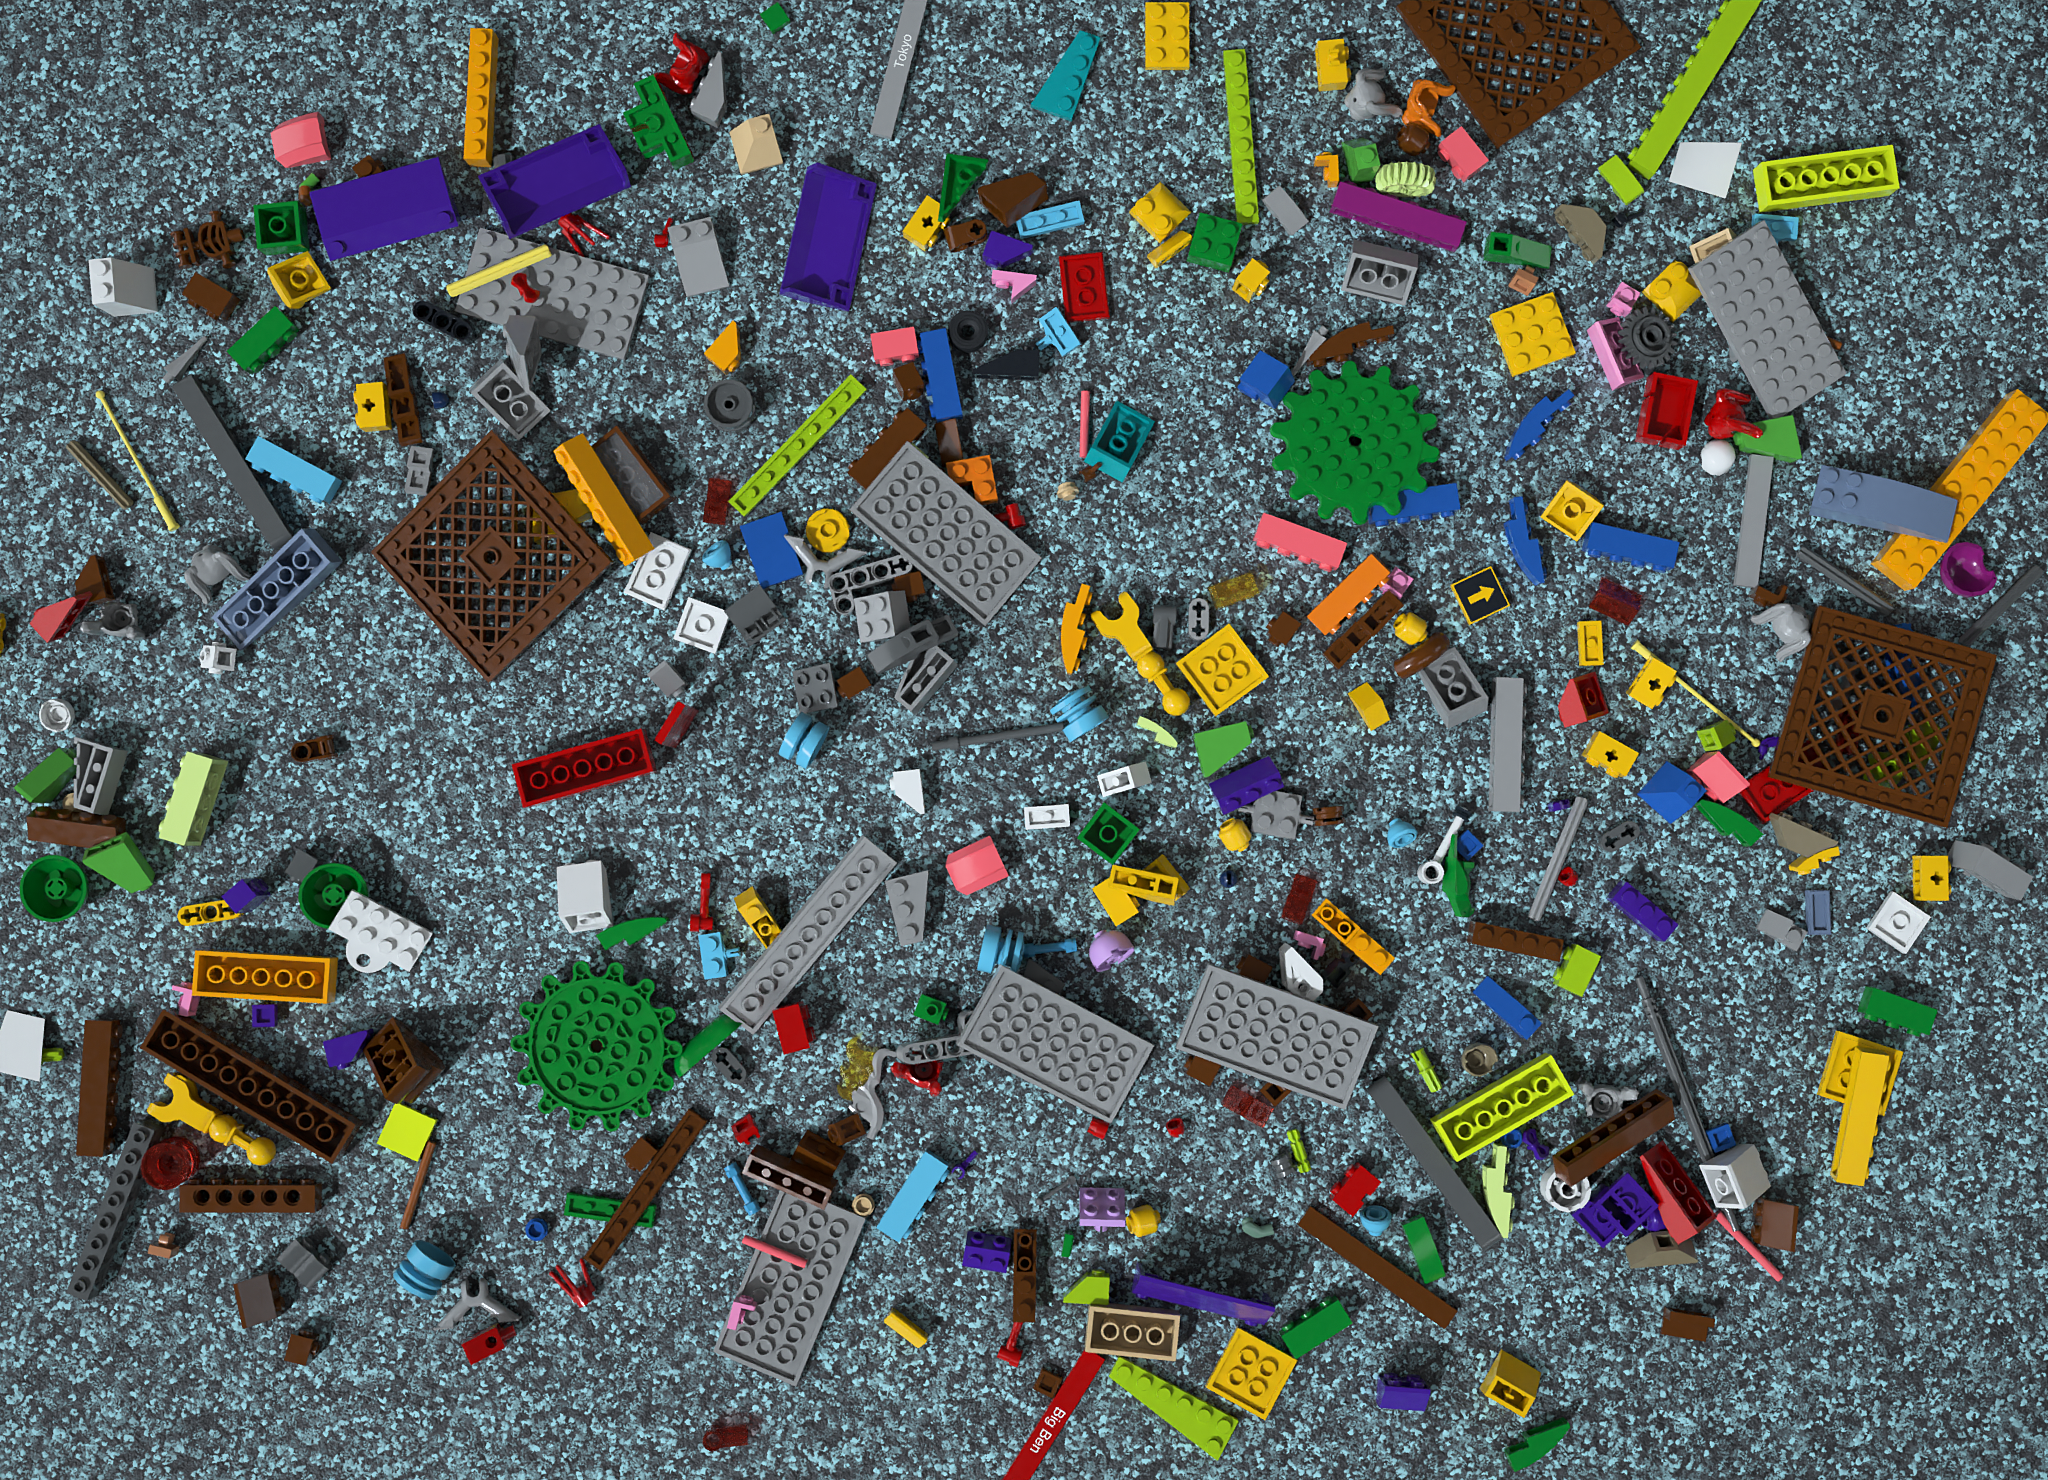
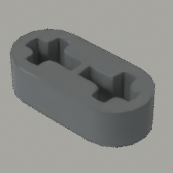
M1633 821L1621 822L1604 832L1598 839V845L1605 852H1614L1635 840L1640 834V828ZM1625 826L1633 827L1631 831L1632 836H1621V833L1626 831ZM1606 837H1617V840L1612 842L1613 847L1605 846L1604 843L1607 842Z
M722 1046L714 1050L711 1057L713 1064L732 1084L742 1083L748 1075L745 1065L728 1047ZM718 1052L727 1053L726 1060L730 1063L729 1065L723 1060L720 1062L717 1060L719 1057ZM731 1065L735 1070L739 1068L742 1070L740 1074L741 1079L738 1077L734 1079L732 1077L734 1072L730 1068Z

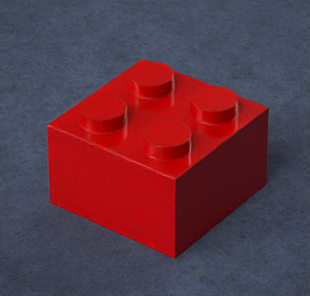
M803 1000L772 1010L784 1055L810 1048L814 1044L816 1033L814 1027L809 1026L810 1010L808 1005H804Z

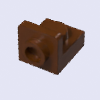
M858 1113L827 1125L829 1139L836 1146L843 1145L866 1134Z

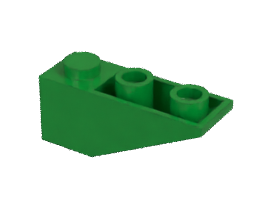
M1491 232L1485 240L1483 260L1549 269L1552 246L1513 234Z

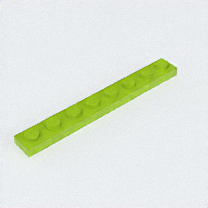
M1245 49L1223 50L1236 222L1242 223V225L1258 224L1259 213Z
M850 374L728 502L746 518L867 392V389Z

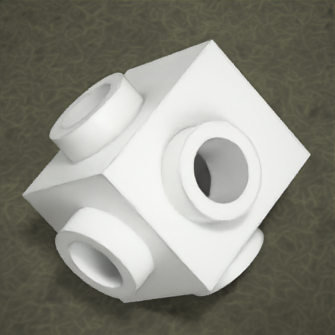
M212 642V646L203 645V650L200 652L199 657L201 668H208V673L221 675L223 671H234L237 649L226 648V643Z

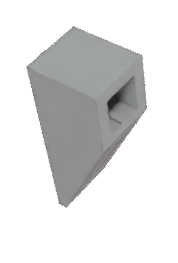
M719 51L716 57L711 58L708 66L709 72L706 77L702 78L699 85L700 92L697 97L695 96L692 99L690 105L694 118L716 128L719 127L727 110L724 58Z

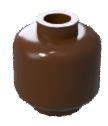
M1415 123L1405 124L1396 136L1398 148L1412 157L1420 153L1424 154L1430 146L1428 131Z

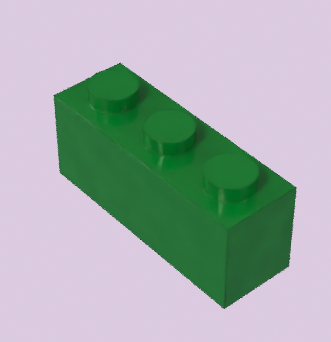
M274 306L226 352L246 372L253 375L263 369L264 363L268 359L278 355L281 351L280 348L285 343L294 340L300 329L282 310Z
M1865 986L1857 1012L1865 1014L1864 1018L1867 1020L1878 1022V1019L1886 1021L1885 1026L1899 1030V1027L1906 1028V1033L1916 1037H1920L1921 1034L1930 1035L1938 1011L1937 1009Z
M1328 1296L1319 1302L1320 1305L1315 1309L1309 1308L1300 1314L1301 1318L1294 1322L1290 1320L1282 1325V1330L1279 1333L1295 1359H1298L1353 1323L1336 1296L1332 1298Z

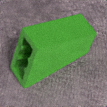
M1365 138L1342 142L1350 182L1360 184L1372 181L1380 167L1376 143Z
M1793 415L1752 423L1763 431V435L1757 439L1734 431L1733 441L1738 446V451L1770 456L1776 460L1789 463L1802 459Z
M1244 721L1193 734L1203 778L1212 775L1252 743L1251 738H1254L1251 725L1247 726V722Z
M70 747L58 748L23 778L14 789L30 803H51L76 774L77 765H74V758H77V751Z
M127 832L90 847L84 852L82 862L86 866L130 893L147 890L153 885L155 872Z

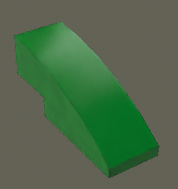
M1699 799L1694 805L1722 836H1729L1732 833L1743 846H1752L1764 835L1751 822L1727 807L1703 799Z
M669 917L635 919L610 927L596 936L605 950L611 949L623 940H626L630 946L668 923L670 919Z
M1419 1214L1400 1222L1424 1284L1446 1276L1425 1218Z
M1562 1417L1521 1432L1524 1438L1523 1442L1504 1448L1507 1460L1513 1471H1519L1533 1464L1552 1450L1569 1430V1422Z

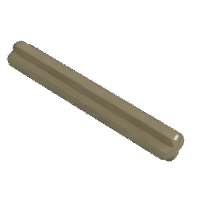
M72 440L66 445V449L122 509L127 510L133 505V500L78 441Z

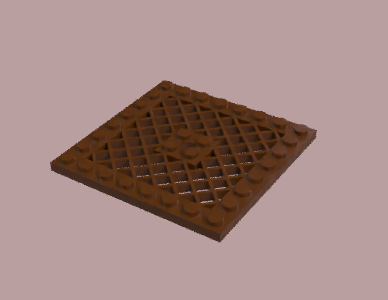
M1404 0L1396 7L1400 16L1450 85L1456 87L1455 92L1497 149L1641 49L1640 44L1608 0H1560L1559 8L1548 7L1549 0H1544L1543 6L1532 4L1533 0H1473L1481 2L1480 10L1469 9L1470 0H1466L1465 8L1454 6V0H1450V5L1441 4L1445 0ZM1564 1L1575 2L1574 11L1563 9ZM1485 3L1496 4L1495 13L1484 11ZM1501 5L1508 6L1507 9L1500 13ZM1579 5L1581 6V8L1583 9V11H1584L1585 13H1583V12H1578V10H1579ZM1437 10L1448 11L1447 20L1437 19ZM1535 11L1542 12L1541 19ZM1452 12L1463 14L1462 23L1451 21ZM1546 14L1557 15L1556 23L1545 22ZM1467 16L1479 17L1478 24H1466ZM1562 16L1573 17L1571 26L1561 24ZM1483 18L1491 19L1487 23L1488 27L1482 26ZM1577 18L1588 20L1587 28L1576 27ZM1592 23L1597 28V30L1591 29ZM1513 24H1521L1524 27V31L1521 33L1515 32ZM1438 25L1446 27L1445 34ZM1450 27L1461 29L1460 38L1449 36ZM1548 29L1555 30L1554 38L1545 37L1550 32ZM1465 30L1475 31V40L1464 39ZM1559 31L1570 32L1569 41L1558 39ZM1480 33L1491 34L1490 43L1479 41ZM1575 33L1585 35L1584 44L1573 42ZM1590 36L1600 37L1599 46L1589 45ZM1495 37L1499 40V42H1500L1502 45L1494 44V43H1495ZM1451 43L1458 44L1457 51ZM1537 43L1536 51L1528 50V48ZM1541 44H1551V53L1540 52ZM1462 46L1474 47L1473 54H1461ZM1557 46L1568 47L1566 56L1556 54ZM1478 48L1489 49L1488 58L1477 56ZM1572 48L1583 50L1582 58L1571 57ZM1493 50L1504 52L1503 61L1492 59ZM1587 51L1596 52L1586 59ZM1508 54L1512 59L1519 55L1518 63L1508 62ZM1524 55L1535 57L1533 66L1523 64ZM1539 58L1549 59V68L1538 67ZM1464 61L1471 62L1470 69ZM1554 61L1565 62L1564 71L1553 69ZM1475 63L1486 64L1485 73L1474 71ZM1570 63L1578 64L1575 68L1569 71ZM1491 65L1502 67L1500 76L1489 74ZM1506 68L1517 69L1516 78L1505 77ZM1521 70L1532 72L1531 81L1520 79ZM1536 74H1546V83L1535 82ZM1552 76L1560 77L1551 84ZM1477 78L1484 79L1483 87ZM1488 80L1499 82L1498 91L1487 89ZM1503 83L1514 84L1513 93L1502 92ZM1519 85L1530 87L1528 96L1518 94ZM1534 88L1543 89L1533 96ZM1490 96L1497 97L1496 104L1493 102ZM1501 98L1512 99L1511 108L1500 107ZM1516 100L1524 101L1522 105L1515 109Z
M490 430L371 551L372 555L488 683H492L614 563L495 430ZM488 471L497 472V484H488ZM482 475V484H475L474 482ZM503 476L511 485H503ZM473 487H482L481 500L473 499ZM488 487H497L496 500H488ZM503 488H512V501L503 500ZM466 491V499H458ZM518 492L526 501H518ZM458 502H466V515H458ZM473 503H481V515H473ZM488 503H496V516H488ZM503 504H512L511 517L503 516ZM518 504L527 505V517H518ZM451 506V514H443ZM533 509L539 514L541 518L533 517ZM443 517L451 518V530H443ZM458 518H466V531L458 530ZM473 518L481 519V531H473ZM488 519H496V528L494 525L488 527ZM503 520H511V532H503ZM518 520H526V533H518ZM436 521V529H429ZM533 521H542L541 534L533 533ZM548 525L556 534H548ZM428 533H436V545H428ZM443 533H451V546H443ZM458 534H466V546H457ZM473 534L480 535V536L472 543ZM504 536H511V544ZM518 536H526V549H517ZM421 537V545L414 544ZM533 537H541V550L532 549ZM548 537L557 538L556 550H548ZM563 542L571 551L563 550ZM413 548H421V560H413ZM428 548L436 549V561H428ZM443 549H451V562L442 561ZM457 550H465L460 555L465 562H457ZM490 551L496 554L494 563H490L487 560V554ZM518 552H526V565L518 564L523 559ZM532 553H541V565H532ZM547 553L556 554V566H547ZM563 554H572L571 567L562 566ZM414 564H421V572ZM428 564H436V577L427 576ZM442 565H451V577H442ZM457 565L466 566V578H457ZM517 568H526V581L517 580ZM532 569H541V581H532ZM547 569L556 570V582H547ZM472 570L480 579L472 578ZM562 570H571L562 579ZM511 571V580H502ZM428 580H436V588ZM442 581H451L450 593H442ZM457 581H465V594L457 593ZM472 582H480V594H472ZM502 583H511L510 596L502 595ZM517 584H526L525 596H517ZM532 584L541 585V597H532ZM547 585H556L547 594ZM487 587L489 589L495 587V595H487ZM443 596L450 597V604L445 600ZM457 597H465V609H457ZM472 598H480V610H472ZM487 598L495 599V611L487 610ZM502 599H510V611H502ZM517 600H525V612H517ZM532 600H538V601H540V602L532 609ZM458 613H465V621ZM472 613L480 614V626L472 625ZM487 614H495V626H486ZM502 615H510V627H501ZM517 615H519V616H524V617L516 624V617H517ZM472 629H480V637ZM486 630H495V642H486ZM501 630H502V631H509V632L501 639Z
M1820 605L1817 606L1809 631L1811 641L1804 648L1767 777L1948 828L1997 655ZM1834 635H1839V636H1841V637H1839V638L1833 640ZM1850 639L1863 643L1854 647ZM1844 640L1849 650L1840 655L1834 644ZM1872 645L1885 649L1876 653ZM1866 646L1871 657L1862 661L1856 650ZM1831 649L1835 658L1827 662ZM1894 651L1906 654L1907 656L1898 659ZM1888 652L1894 663L1884 667L1879 656ZM1852 654L1857 664L1848 669L1842 658ZM1910 658L1916 669L1906 673L1901 663ZM1917 658L1928 660L1929 662L1921 666ZM1874 660L1879 671L1870 675L1864 664ZM1837 661L1843 672L1834 676L1828 665ZM1939 664L1952 668L1943 672ZM1933 665L1938 675L1929 680L1923 669ZM1896 666L1901 677L1892 681L1887 670ZM1859 667L1865 678L1856 682L1850 672ZM1825 671L1829 679L1821 683L1823 672ZM1955 671L1960 682L1951 686L1945 675ZM1918 672L1924 683L1914 687L1909 676ZM1882 674L1887 684L1878 689L1872 678ZM1845 675L1851 686L1842 690L1836 679ZM1941 679L1946 689L1936 693L1931 683ZM1904 680L1909 691L1900 695L1895 684ZM1867 681L1872 690L1866 688L1862 694L1858 686ZM1831 682L1837 693L1827 697L1822 687ZM1926 686L1932 697L1922 701L1917 690ZM1961 686L1959 696H1957L1953 689ZM1890 688L1894 696L1882 693L1881 691ZM1854 689L1859 699L1850 704L1844 693ZM1817 693H1819L1822 701L1814 705ZM1949 693L1954 703L1945 707L1939 697ZM1910 694L1913 695L1917 702V705L1911 708V701L1903 699ZM1839 696L1845 707L1835 711L1830 700ZM1934 700L1940 711L1931 715L1925 704ZM1860 703L1858 713L1856 715L1852 707ZM1825 704L1830 715L1821 719L1815 708ZM1955 707L1953 717L1951 718L1947 711ZM1920 708L1925 719L1916 723L1911 712ZM1847 710L1853 721L1843 725L1838 714ZM1879 710H1883L1887 714V720L1884 723L1876 719V714ZM1812 714L1816 722L1808 726ZM1942 714L1948 724L1939 729L1933 718ZM1833 718L1838 729L1829 733L1823 722ZM1907 718L1911 726L1903 730ZM1928 722L1934 732L1924 736L1919 726ZM1819 725L1825 736L1815 740L1809 730ZM1854 725L1852 732L1860 734L1851 739L1846 728ZM1914 729L1919 740L1910 744L1905 733ZM1949 729L1945 740L1941 732ZM1841 731L1846 742L1837 747L1831 736ZM1806 735L1810 744L1802 747ZM1936 735L1942 746L1932 750L1927 740ZM1869 737L1883 741L1873 745ZM1863 738L1868 749L1859 753L1854 742ZM1827 739L1832 750L1823 754L1817 744ZM1901 739L1905 747L1896 752L1891 743L1899 744ZM1922 743L1927 754L1918 758L1913 747ZM1885 744L1891 755L1881 759L1876 749ZM1849 745L1854 756L1845 761L1839 750ZM1813 747L1818 757L1809 762L1803 751ZM1908 751L1913 761L1903 765L1898 755ZM1942 751L1939 762L1935 754ZM1871 752L1876 763L1867 767L1862 756ZM1835 753L1840 764L1831 768L1825 758ZM1799 756H1800V758H1801V760H1802L1803 763L1798 762ZM1930 757L1935 768L1926 772L1921 761ZM1893 758L1899 769L1889 773L1884 763ZM1857 759L1863 770L1853 774L1847 764ZM1818 761H1821L1825 769L1811 765ZM1916 765L1921 775L1911 779L1906 769ZM1879 766L1885 776L1875 781L1870 770ZM1843 767L1847 776L1834 771ZM1901 772L1907 783L1897 787L1892 777ZM1936 772L1934 782L1932 783L1929 775ZM1865 773L1869 782L1857 779L1856 777ZM1924 779L1929 789L1919 793L1914 783ZM1887 780L1891 788L1878 784ZM1909 786L1914 795L1902 792L1901 790ZM1930 793L1929 799L1923 798Z

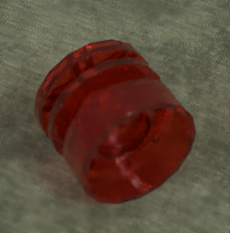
M173 1136L166 1138L152 1146L144 1154L141 1161L142 1176L150 1186L156 1189L169 1190L176 1188L197 1172L201 1159L199 1149L191 1140L185 1137ZM172 1157H173V1160H177V1161H178V1163H177L176 1165H175V1162H174V1161H171V1158H172Z

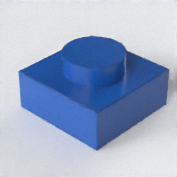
M1465 830L1457 838V852L1465 861H1468L1484 846L1469 830Z
M1728 1123L1705 1130L1712 1150L1715 1153L1736 1145Z

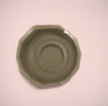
M1479 1042L1468 1045L1461 1057L1463 1069L1470 1075L1478 1077L1492 1072L1494 1063L1498 1061L1495 1049L1488 1044Z

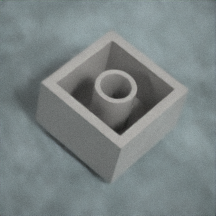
M888 591L854 599L860 643L888 640L910 628L905 591Z

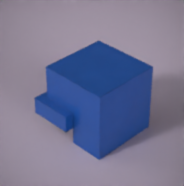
M1260 350L1240 377L1241 383L1237 388L1255 401L1259 398L1263 403L1275 409L1291 388L1295 379L1289 366Z

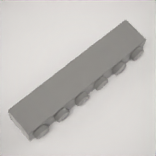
M1492 678L1488 811L1520 812V808L1524 804V797L1520 794L1521 786L1524 784V773L1521 772V763H1524L1525 752L1522 750V741L1525 740V728H1522V719L1526 717V706H1523V697L1526 696L1527 686L1526 683H1523L1524 678Z

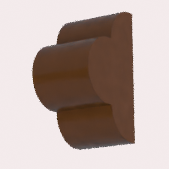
M394 1017L362 1049L385 1099L395 1104H400L403 1100L414 1103L445 1069V1065L439 1056L427 1045L420 1042L406 1025Z

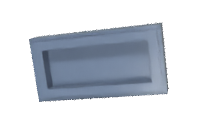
M1805 890L1806 935H1831L1830 890Z

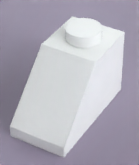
M1146 761L1097 776L1103 797L1152 783Z
M921 770L893 772V777H889L891 791L895 790V794L918 813L926 814Z

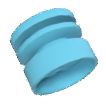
M1089 685L1076 689L1064 696L1050 710L1052 715L1060 711L1063 712V715L1056 719L1057 723L1068 720L1069 724L1062 731L1070 743L1109 718L1102 705L1094 708L1090 707V704L1096 699L1095 695L1085 699L1084 696L1091 691Z
M987 924L977 971L992 973L995 964H1002L1011 967V970L1017 972L1021 965L1025 947L1024 932L1018 931L1017 940L1014 941L1011 940L1013 930L1010 929L1005 939L1001 938V927Z
M416 1240L407 1252L409 1260L401 1261L400 1267L395 1270L393 1277L399 1285L410 1293L426 1300H432L437 1295V1290L442 1287L440 1280H446L456 1265L454 1260L437 1246L423 1240Z

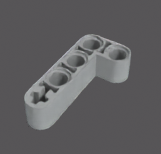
M897 555L833 574L829 578L828 583L837 612L842 616L852 615L855 612L853 592L895 580L894 577L912 573L913 564L902 555ZM900 561H904L906 564L909 563L905 571H902L901 568L894 569L896 574L892 575V569L889 564L893 563L894 567L900 566ZM881 566L888 569V573L884 577L876 575V570ZM858 573H865L867 578L865 582L859 584L855 582V576ZM837 579L845 581V586L841 590H837L833 586ZM843 600L851 602V608L847 611L840 609V603Z
M964 1010L959 1013L957 1017L959 1034L903 1043L896 1050L897 1059L906 1064H918L973 1054L956 1044L967 1024L966 1019L970 1014L972 1015L973 1010ZM953 1040L955 1042V1049L950 1052L948 1044ZM932 1044L934 1052L929 1056L926 1051L927 1047ZM909 1050L918 1051V1054H910L909 1057L905 1055Z

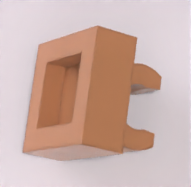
M1528 265L1525 270L1519 268L1508 286L1528 296L1538 281V277L1533 275L1535 269Z
M169 1232L161 1234L159 1241L149 1245L148 1254L168 1259L178 1255L180 1246L172 1244L175 1234Z

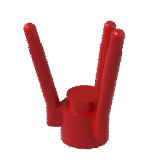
M569 213L562 216L558 221V224L563 228L561 232L568 238L579 256L584 257V254L571 234L575 235L578 233L591 245H595V242L581 230L582 225L604 238L610 239L608 234L583 220L579 215L575 216Z
M583 1258L580 1259V1264L587 1284L586 1287L584 1284L576 1287L560 1265H556V1269L568 1286L553 1271H550L549 1275L571 1297L574 1304L577 1303L579 1308H582L595 1298L592 1292L596 1289L591 1283Z

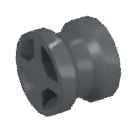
M1290 1152L1282 1153L1270 1160L1271 1165L1276 1168L1277 1178L1285 1177L1298 1169L1296 1164L1291 1161L1292 1155Z

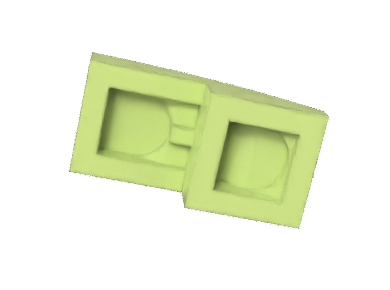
M1139 716L1136 726L1156 732L1155 742L1172 748L1177 747L1178 743L1165 729Z

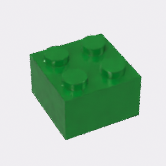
M290 201L253 205L256 242L259 251L266 256L310 251L306 208L300 202Z
M1200 212L1187 262L1229 273L1242 223Z
M1103 802L1077 836V839L1113 865L1140 829Z

